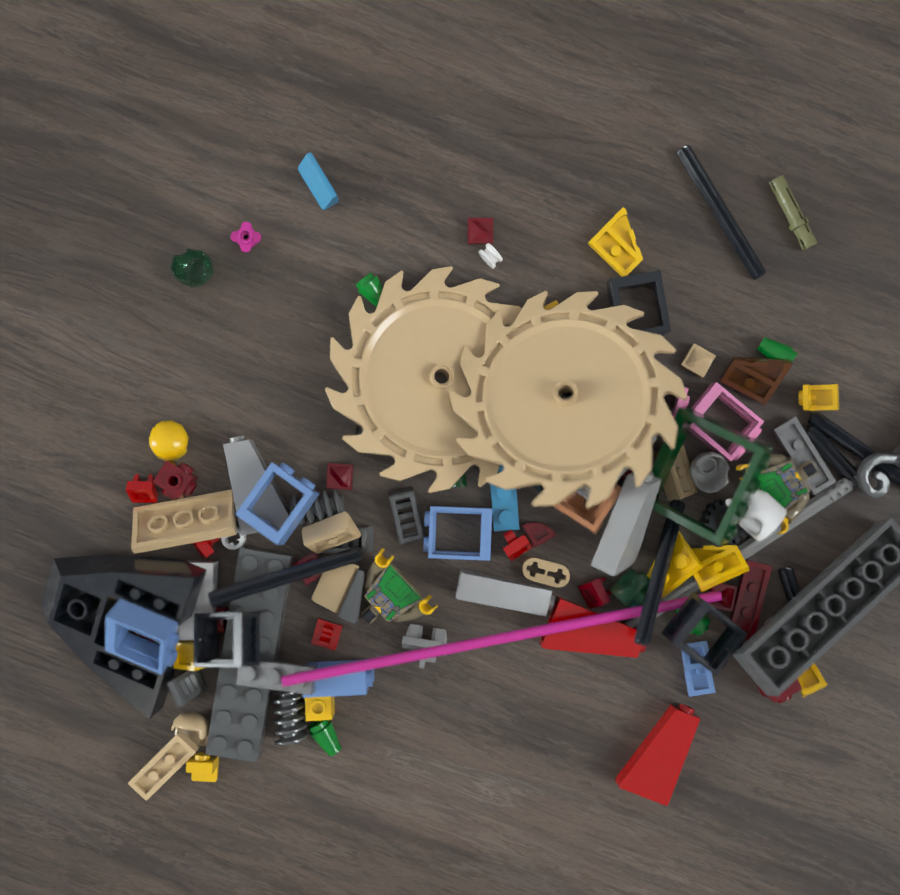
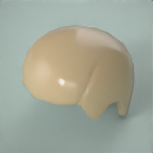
M186 712L174 719L171 730L173 731L176 728L175 735L181 730L196 745L207 746L210 723L203 715L196 712Z

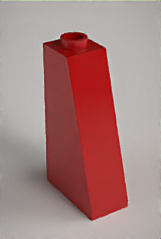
M558 596L547 624L600 613ZM621 621L544 635L539 642L540 646L545 649L638 658L639 653H643L646 649V646H641L634 642L637 628Z
M680 703L679 707L672 704L669 706L617 775L615 781L619 788L668 806L700 722V718L694 713V708Z

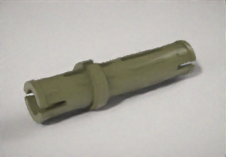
M784 175L769 182L768 184L790 224L789 229L794 232L802 250L804 251L818 244L808 224L810 221L802 213Z

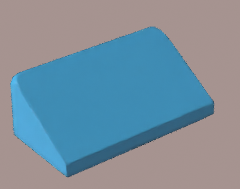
M307 153L298 166V171L321 209L326 210L338 203L339 198L313 154Z

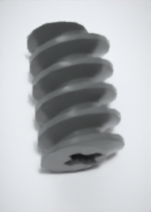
M333 489L332 496L329 497L326 490H323L322 497L316 498L299 524L301 526L305 525L306 519H308L310 524H314L317 517L321 521L326 519L327 515L331 517L344 512L343 494L339 496L337 490ZM292 494L291 513L299 503L295 494Z
M275 690L272 693L279 694V698L272 700V703L280 705V708L273 710V714L280 715V718L274 720L273 724L281 725V728L275 730L274 734L282 736V739L274 743L279 746L298 744L307 738V733L303 731L307 724L302 720L306 717V713L300 710L305 707V702L300 700L303 698V694Z

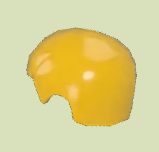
M173 420L161 421L152 428L149 436V445L158 458L164 461H177L186 454L189 437L182 424Z

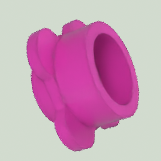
M243 222L238 231L231 233V240L237 242L240 245L241 251L245 253L249 252L262 238L259 232H255L252 229V225L249 222Z

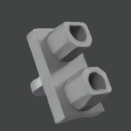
M410 624L406 636H403L401 648L417 650L447 644V632L445 629L433 628L431 640L421 639L423 626ZM436 657L419 660V668L424 669L425 662L435 663Z

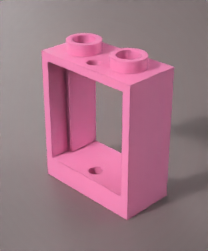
M717 382L710 384L691 407V409L704 414L716 398H718L748 423L741 433L756 439L762 431L760 426L764 421ZM692 423L689 429L690 433L712 451L720 453L726 461L738 460L746 450L734 442L725 450L699 429L695 423Z

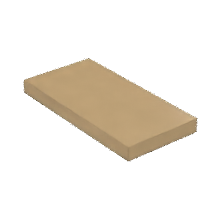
M232 489L134 507L131 543L133 553H142L237 535L236 507Z

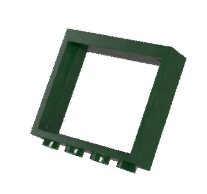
M679 407L674 418L678 426L674 449H671L664 440L651 470L654 477L661 479L652 510L717 545L728 543V541L731 542L733 536L737 534L738 528L735 526L739 518H743L749 509L747 501L750 495L755 494L760 486L761 480L758 478L762 470H766L770 465L769 461L772 457L770 453L773 448L689 407ZM692 423L754 452L718 531L657 500Z

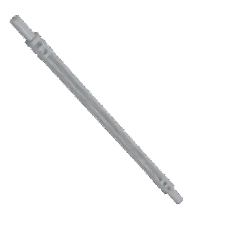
M843 477L809 499L802 513L791 524H788L787 532L852 491L853 482ZM781 525L764 540L757 541L751 537L737 546L744 559H748L783 536L784 534L777 535V532L781 530ZM691 576L666 597H661L660 602L690 596L692 592L695 593L700 588L694 577ZM665 612L657 613L656 618L659 617L660 615H662V614L665 613ZM640 617L631 618L625 624L637 628Z

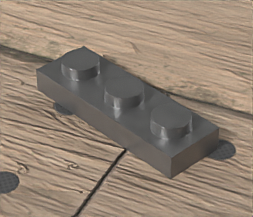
M796 416L791 417L771 430L788 457L792 456L798 466L811 459L817 466L819 473L807 479L811 486V495H816L836 482Z
M260 659V666L238 667L237 685L312 695L315 693L316 681L283 687L281 676L315 670L317 666Z

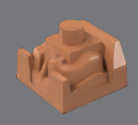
M615 484L608 499L590 508L586 507L587 500L576 491L553 507L597 535L603 526L605 517L613 505L616 504L622 487Z

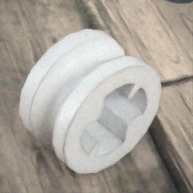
M489 243L486 244L485 250L478 251L482 259L492 269L496 267V262L501 263L503 261L498 251Z
M237 526V533L240 535V538L237 539L240 542L237 545L235 542L230 543L228 541V538L231 536L221 538L226 548L235 550L245 544L246 535L241 536L240 527Z

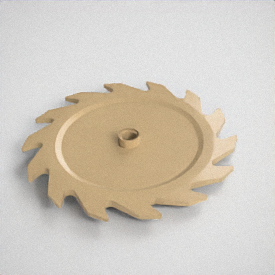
M452 266L432 269L411 291H404L402 289L404 272L401 270L385 282L374 313H367L361 296L357 297L348 314L353 345L351 349L346 350L334 338L330 339V361L346 383L348 391L340 393L326 388L325 392L334 410L363 428L362 434L343 436L342 439L358 453L392 456L395 460L394 465L380 472L379 476L402 481L429 470L434 471L436 479L428 489V493L450 489L472 465L477 466L480 470L479 487L486 483V478L497 474L500 464L470 457L456 441L457 438L474 439L478 436V432L454 413L449 391H453L462 397H469L472 391L460 367L464 346L467 345L475 357H482L485 351L486 325L497 311L501 310L503 325L509 327L513 325L522 310L520 306L490 303L486 300L485 295L499 288L498 283L479 278L452 288L447 287L444 281L453 270ZM434 374H444L446 383H438L434 378Z
M544 291L527 300L513 325L509 327L503 325L501 310L497 311L486 325L485 351L482 357H475L467 345L464 346L460 367L472 393L469 397H462L453 391H449L454 413L478 432V436L474 439L457 438L456 441L470 457L504 466V470L501 473L486 478V482L504 490L542 485L544 491L532 502L533 506H555L581 487L587 486L591 489L586 507L590 508L608 499L624 469H631L634 472L636 487H640L652 470V438L659 435L663 437L669 447L674 449L678 426L663 397L666 394H671L686 401L687 395L681 378L654 358L658 353L675 354L676 349L662 335L632 329L627 326L628 322L643 317L644 312L626 305L589 310L587 306L598 296V291L576 292L551 310H546L543 306L548 292ZM565 392L571 393L573 395L569 399H563L560 397V395Z

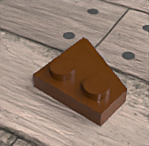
M733 357L720 377V382L766 405L791 368L792 361Z

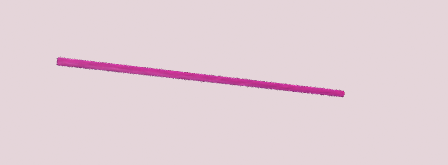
M720 590L697 594L707 603L722 600ZM689 596L660 602L657 613L680 609ZM643 605L281 676L282 685L285 687L640 617Z

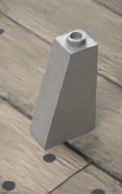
M245 436L229 438L230 443L223 444L236 512L267 470V466L254 441L246 440ZM274 479L252 508L277 528H281L291 514ZM238 517L241 536L259 532Z
M634 472L627 475L591 566L609 575L616 576L636 563L661 483V479L654 477L652 472H650L639 488L635 484Z
M463 568L460 570L455 597L459 600L547 616L548 610L552 611L555 596L551 595L552 590L550 588Z

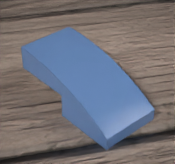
M707 641L687 644L703 657L709 651ZM681 650L688 696L716 693L712 672Z

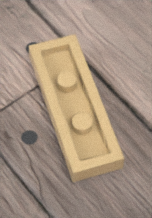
M180 730L131 778L128 785L147 801L197 752L199 747Z

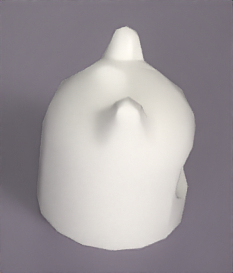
M758 489L755 494L750 495L747 501L749 509L743 518H739L737 524L755 540L761 541L781 524L787 514V510L767 492ZM731 498L726 500L727 507H729L732 501Z

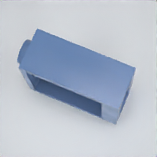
M271 462L235 514L276 545H284L319 496V493L314 490L315 484L304 477L301 480L293 475L295 470L284 462L280 465ZM276 474L304 493V496L280 529L252 509Z
M431 505L430 511H425L424 526H429V537L424 536L423 552H428V558L490 561L492 508ZM437 513L481 514L480 551L435 550Z
M120 598L106 615L105 651L162 675L168 666L171 667L174 664L178 652L175 651L179 640V635L177 634L178 622ZM129 629L159 641L160 645L129 633Z
M366 659L308 662L307 665L317 666V669ZM374 669L316 680L315 693L312 695L303 694V698L367 695L369 687H373V682L375 681Z

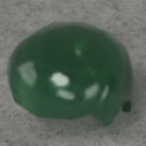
M186 249V252L183 254L175 255L170 266L173 276L180 283L191 288L204 285L211 279L214 271L211 258L202 250Z

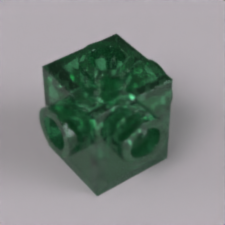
M630 568L626 574L619 578L610 591L627 608L641 606L644 604L650 578L643 572L638 575Z

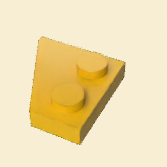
M624 207L588 242V245L621 277L627 276L643 260Z
M678 531L662 598L666 597L703 568L680 531ZM654 563L652 564L647 574V578L649 579V581L651 578Z
M703 545V548H691L703 566L693 575L701 592L749 571V566L737 545H724L722 547Z

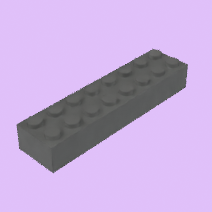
M892 518L876 522L732 654L766 695L779 696L900 583V527Z
M243 546L239 548L234 584L292 567L295 554ZM290 583L230 602L229 612H260V659L278 660ZM234 619L227 620L221 659H233ZM220 667L205 754L257 763L263 751L273 690L237 685L238 667Z

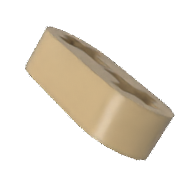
M537 557L527 558L522 564L523 575L531 581L553 587H563L570 580L569 570L562 564ZM533 562H537V567L544 569V573L535 572L534 576H531L530 571L526 567L527 565L531 566ZM558 569H561V573L565 577L564 579H559L558 582H555L553 576L547 575L548 571L557 572Z

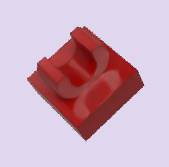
M139 474L134 475L133 481H127L126 492L132 503H157L158 492L155 483H153L154 478L152 474L148 475L147 481H141Z
M512 530L503 534L509 544L503 550L511 562L532 548L524 534L518 539Z
M220 538L191 544L205 561L215 552L211 546L219 541Z
M318 618L311 644L335 651L343 624Z

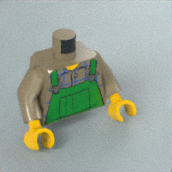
M770 454L772 456L769 461L770 465L766 470H762L758 478L761 480L758 489L767 492L787 510V514L780 524L781 530L777 532V535L787 532L788 524H791L802 513L810 498L811 486L807 479L819 473L812 459L798 466L792 456L786 458L783 454ZM749 463L737 465L736 470H742L743 468L747 470Z
M382 548L367 570L364 582V589L366 591L364 597L370 604L361 612L363 618L369 624H372L382 615L388 622L394 620L399 623L415 620L424 614H431L438 607V605L432 607L428 604V600L432 596L428 595L423 599L424 596L391 562L394 556L392 555L389 559L385 558L382 554L385 549Z

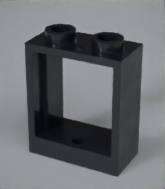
M661 270L611 278L607 281L610 307L621 306L618 291L653 285L660 326L640 331L662 335L663 337L664 334L671 331Z
M692 592L661 632L670 642L715 675L726 666L729 658L742 645L748 635L743 629L694 592ZM709 612L728 627L703 657L684 643V641L705 614Z
M260 612L194 613V667L260 666ZM234 619L233 659H217L218 620Z

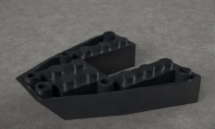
M108 554L54 558L41 606L49 626L84 664L150 719L163 708L169 691L167 684L172 680L175 669H173V665L171 667L168 666L161 675L105 651L106 615L121 598L176 621L178 626H180L193 615L207 569L178 559Z

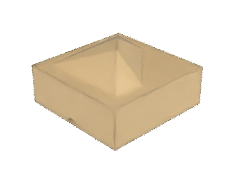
M693 343L680 366L696 376L704 378L716 355Z

